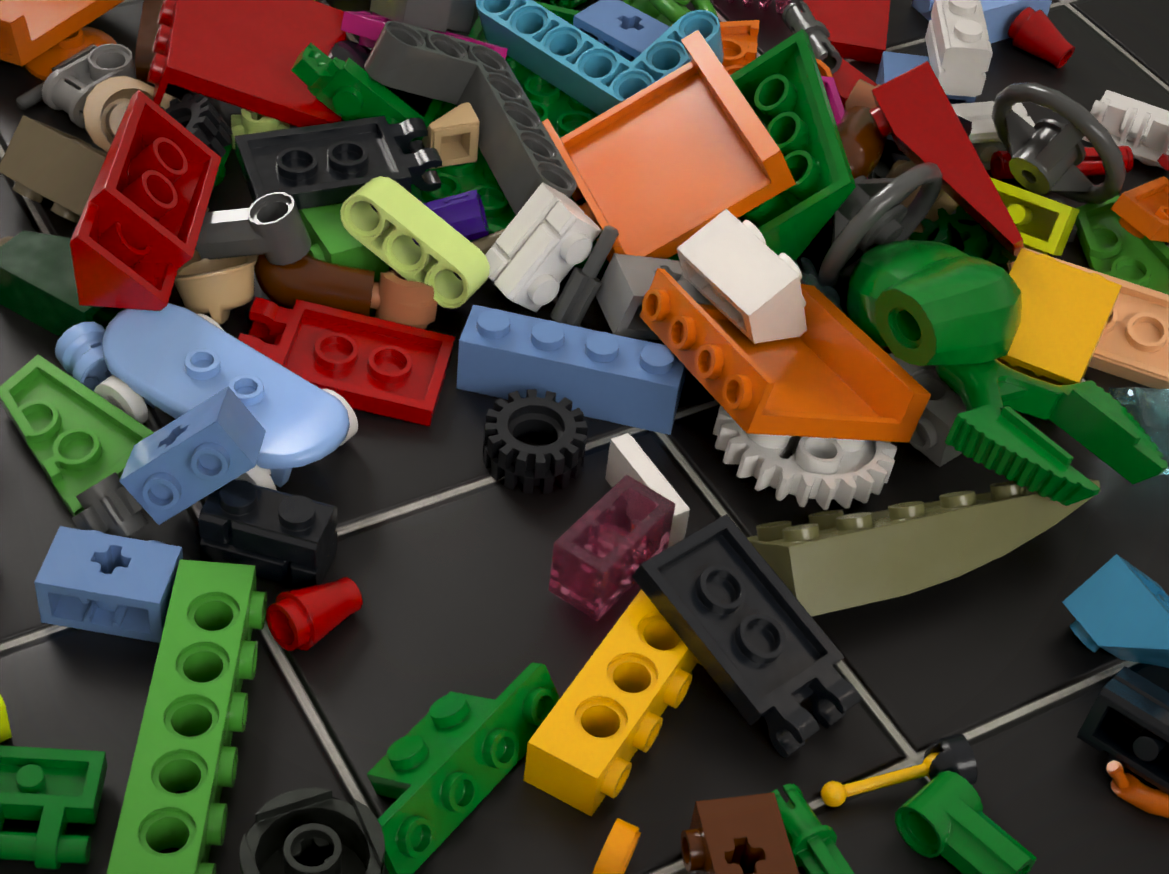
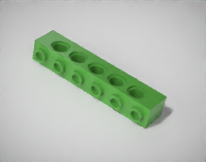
M179 559L107 874H216V863H208L211 845L222 846L226 834L228 807L226 803H220L222 788L234 787L238 766V747L231 746L233 732H244L247 721L248 693L241 692L243 679L254 680L257 667L258 642L251 641L253 629L263 630L266 619L267 592L257 591L255 565ZM181 790H188V791H189V792L181 793V794H176V793H175V792L181 791ZM168 848L180 849L173 853H159Z

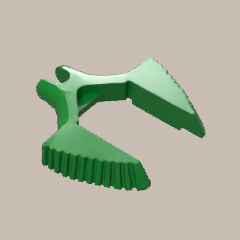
M997 359L986 363L935 365L936 374L961 398L966 408V412L957 414L945 443L955 447L954 450L962 452L967 458H973L974 462L984 464L985 468L995 470L996 474L1004 475L1009 481L1014 480L1022 488L1024 486L1027 487L1028 491H1036L1042 497H1049L1054 502L1058 501L1062 505L1069 506L1098 495L1100 488L1070 465L1074 458L1072 455L1016 411L1043 420H1051L1131 484H1136L1162 474L1168 467L1167 461L1161 459L1164 457L1163 453L1158 451L1159 447L1154 442H1151L1152 438L1145 434L1146 431L1139 426L1140 424L1137 420L1133 419L1134 416L1128 413V410L1121 406L1118 400L1113 399L1111 394L1104 392L1102 387L1096 386V383L1092 380L1058 386L1009 368Z

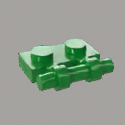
M0 745V859L34 861L35 867L39 869H59L61 863L88 864L91 853V837L65 835L67 823L96 824L108 768L105 751ZM5 819L40 821L37 833L2 831Z

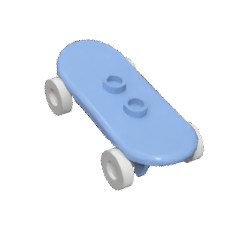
M168 303L161 311L125 309L120 311L108 323L103 335V358L112 375L98 384L94 392L141 424L145 423L148 419L146 404L153 408L157 407L177 419L229 386L266 430L256 466L235 480H244L257 486L276 490L275 485L282 487L288 482L292 468L302 467L321 460L347 442L358 431V420L355 412L341 395L332 390L321 389L225 332L215 320L207 315L196 314L187 308Z

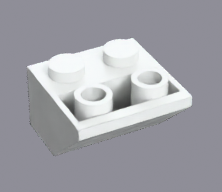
M725 209L677 247L683 277L754 344L800 337L807 331L804 310L806 301L802 295L800 282L802 273L799 267L785 253L777 255L766 245L762 233L749 220L741 222L730 211Z

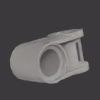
M103 44L67 66L56 69L44 81L42 87L44 103L54 110H64L69 114L70 120L80 128H85L83 113L80 111L83 112L86 97L95 85L109 77L128 76L135 78L132 52L128 47L121 44Z

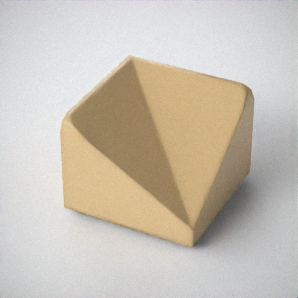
M465 102L430 123L427 128L428 136L423 137L422 142L425 148L437 149L442 160L441 167L477 162L480 121L471 104Z

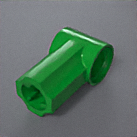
M951 771L940 772L895 812L894 821L897 830L911 849L928 858L937 857L940 854L962 874H1028L1037 857L983 813L982 801L975 788L965 778Z

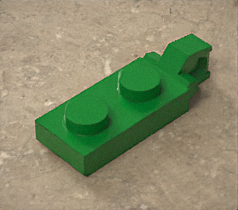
M312 43L299 54L291 69L308 86L307 89L316 96L315 98L334 113L341 116L344 121L385 116L388 124L401 123L410 118H421L424 124L426 122L424 117L384 85L375 81L352 59L348 58L346 61L337 57L331 59Z

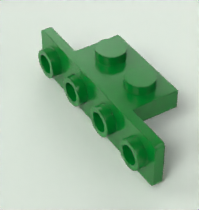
M532 662L495 700L450 691L447 695L436 700L431 705L429 712L404 737L396 740L388 748L387 754L367 773L376 794L397 799L377 819L384 835L385 866L389 874H413L526 755L528 741L560 699L545 664Z

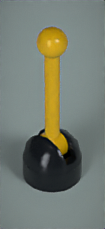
M955 734L944 737L928 747L922 764L844 785L838 781H829L821 789V799L827 806L838 807L845 802L847 797L925 776L932 780L940 772L944 771L957 773L972 785L976 783L978 776L975 756L964 735Z

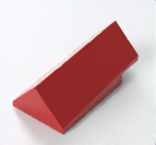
M140 90L131 97L70 240L79 305L161 311L168 305L178 269L193 258L220 165L221 157Z

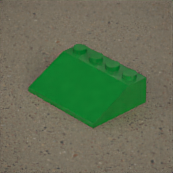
M803 29L730 75L780 148L796 183L737 219L741 222L744 220L752 222L762 233L766 245L777 255L785 253L794 262L856 188L810 39Z

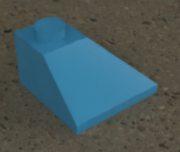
M1116 554L1062 602L1076 619L1069 626L1080 641L1094 653L1099 648H1102L1121 660L1169 668V595L1157 582Z

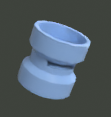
M82 322L66 330L58 339L55 347V356L67 373L73 375L74 379L94 391L98 384L112 375L103 358L102 338L105 329L96 322Z

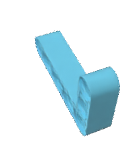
M533 0L475 1L485 39L490 44L507 48V55L598 115L690 62L691 60L681 39L697 30L700 31L721 64L723 63L724 53L720 22L714 13L707 10H694L683 15L637 58L630 62Z

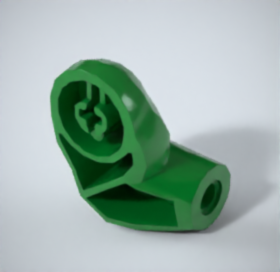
M902 240L877 245L861 257L850 276L847 290V316L875 343L888 346L895 357L909 364L917 366L986 363L1008 355L1021 322V291L1012 277L1002 267L983 258L969 256L961 250L942 242Z

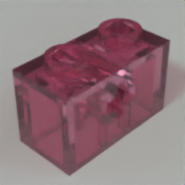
M629 475L624 476L554 542L549 591L598 621L636 583L632 575L640 564L668 548L675 503Z

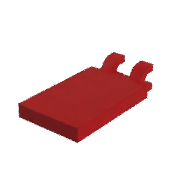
M802 0L807 3L814 18L824 23L830 33L829 41L842 58L880 64L882 53L886 51L891 0Z
M255 297L249 312V319L254 320L248 335L240 333L238 337L240 341L315 386L338 393L353 409L430 427L453 353L454 336L299 299L296 300L292 310L280 307L267 299Z

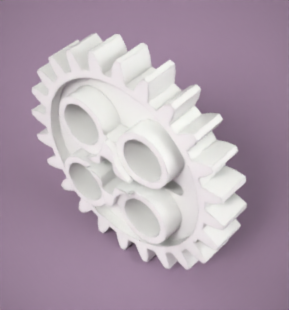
M721 405L713 429V434L717 435L715 448L725 451L724 464H739L736 474L738 478L754 476L757 479L754 489L760 491L769 486L775 488L776 499L779 501L783 500L788 494L795 495L800 507H805L808 499H816L823 510H828L831 499L836 500L846 509L850 508L853 498L865 504L868 502L871 493L879 495L884 483L888 482L897 451V446L890 444L891 442L748 434Z

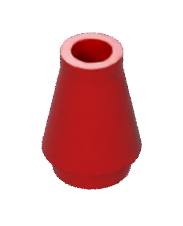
M1031 7L1024 9L1015 18L1007 33L1013 39V46L1051 63L1057 69L1064 66L1075 51V47L1064 38L1042 10L1035 11Z
M342 577L330 583L282 592L277 596L275 603L271 604L267 609L266 618L269 630L275 641L283 649L288 651L297 648L309 650L349 615L362 608V595L356 583L348 577Z

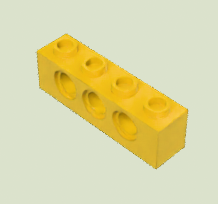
M642 589L527 744L523 781L591 817L606 795L614 799L621 792L631 772L632 763L630 760L638 749L646 753L651 748L662 726L663 718L660 716L668 705L677 708L681 704L692 681L693 675L691 671L697 663L701 664Z

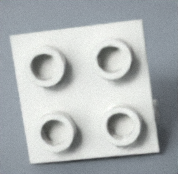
M1109 90L1105 91L1100 101L1095 100L1090 113L1108 130L1116 145L1129 146L1133 152V158L1138 159L1145 165L1161 167L1157 160L1163 153L1169 155V111ZM1085 136L1082 138V140L1090 142Z

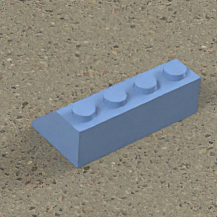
M473 305L459 339L456 389L508 400V394L518 391L521 398H526L527 389H537V397L545 398L546 391L556 393L555 402L559 403L566 397L573 402L572 410L580 408L585 417L671 435L688 369L663 344Z

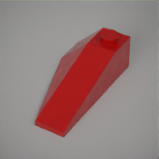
M926 61L873 89L872 94L876 107L869 110V113L881 137L884 138L891 134L898 149L916 165L927 162L937 164L943 175L941 189L1013 256L1018 255L1021 248H1024L1023 238L929 62Z

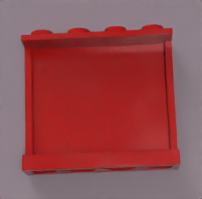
M164 0L157 21L160 27L152 49L155 55L147 78V82L155 84L152 101L160 106L167 85L170 83L297 127L341 122V116L334 113L315 98L316 96L307 89L308 86L291 69L299 54L310 43L328 56L330 49L337 42L346 40V32L341 30L344 11L314 0Z

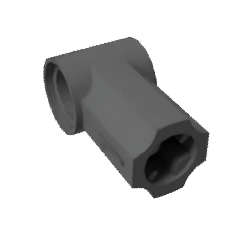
M274 192L258 198L251 204L250 208L206 212L196 248L201 259L208 258L211 260L264 254L269 263L284 266L302 259L311 248V239L293 197L285 192Z

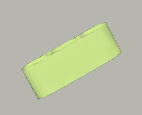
M379 176L372 178L343 202L340 210L341 221L350 235L407 281L423 282L433 286V299L441 307L449 309L460 307L487 281L490 274V265L484 253L389 177ZM412 238L416 240L419 246L415 244ZM454 272L457 273L462 280L458 279Z

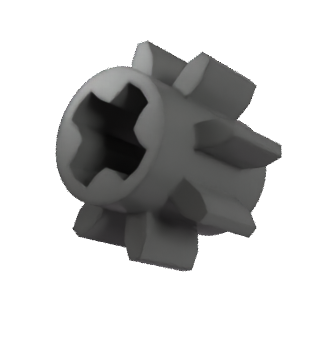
M116 472L76 496L84 508V511L72 517L78 529L97 530L105 534L128 537L146 526L148 521L141 512L143 507L119 482L120 478Z

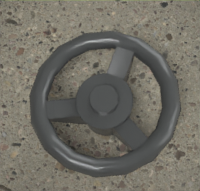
M1035 82L1013 83L996 94L992 120L998 138L1011 155L1009 169L1014 178L1023 187L1040 195L1053 191L1060 196L1085 204H1102L1120 194L1127 173L1122 153L1108 130L1085 107L1062 92ZM1016 103H1033L1054 111L1069 122L1063 124L1056 120L1045 118L1039 120L1033 127L1012 110V106ZM1084 136L1091 142L1102 159L1106 178L1099 185H1093L1076 167L1085 159V148L1080 141Z
M927 162L915 165L896 178L867 179L862 175L854 179L856 188L832 216V245L821 263L818 276L820 284L824 288L832 292L848 288L853 270L868 250L877 245L907 240L926 217L940 193L943 175L937 164ZM919 186H921V188L919 189L918 193L916 194L915 198L913 199L912 203L908 206V208H906L903 204H900L913 191H915ZM859 248L863 255L843 268Z

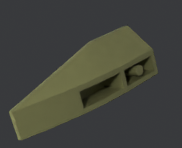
M1089 479L1100 488L1099 480ZM1012 480L991 484L990 492L975 494V491L952 492L940 495V500L899 503L889 506L887 510L847 515H844L843 510L817 512L808 515L809 524L792 526L791 521L764 523L756 526L757 535L746 538L810 616L813 617L908 595L964 575L1010 553L1059 523L1092 497L1065 506L1058 501L1050 500L1049 497L1040 496L1036 491H1028L1027 487L1024 486L1022 488Z

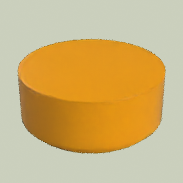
M617 818L592 874H624L641 836L640 828Z

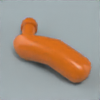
M1113 760L1107 764L1106 771L1113 778L1111 789L1116 796L1149 814L1169 818V795L1167 793L1147 786L1130 773H1124V768L1118 761Z

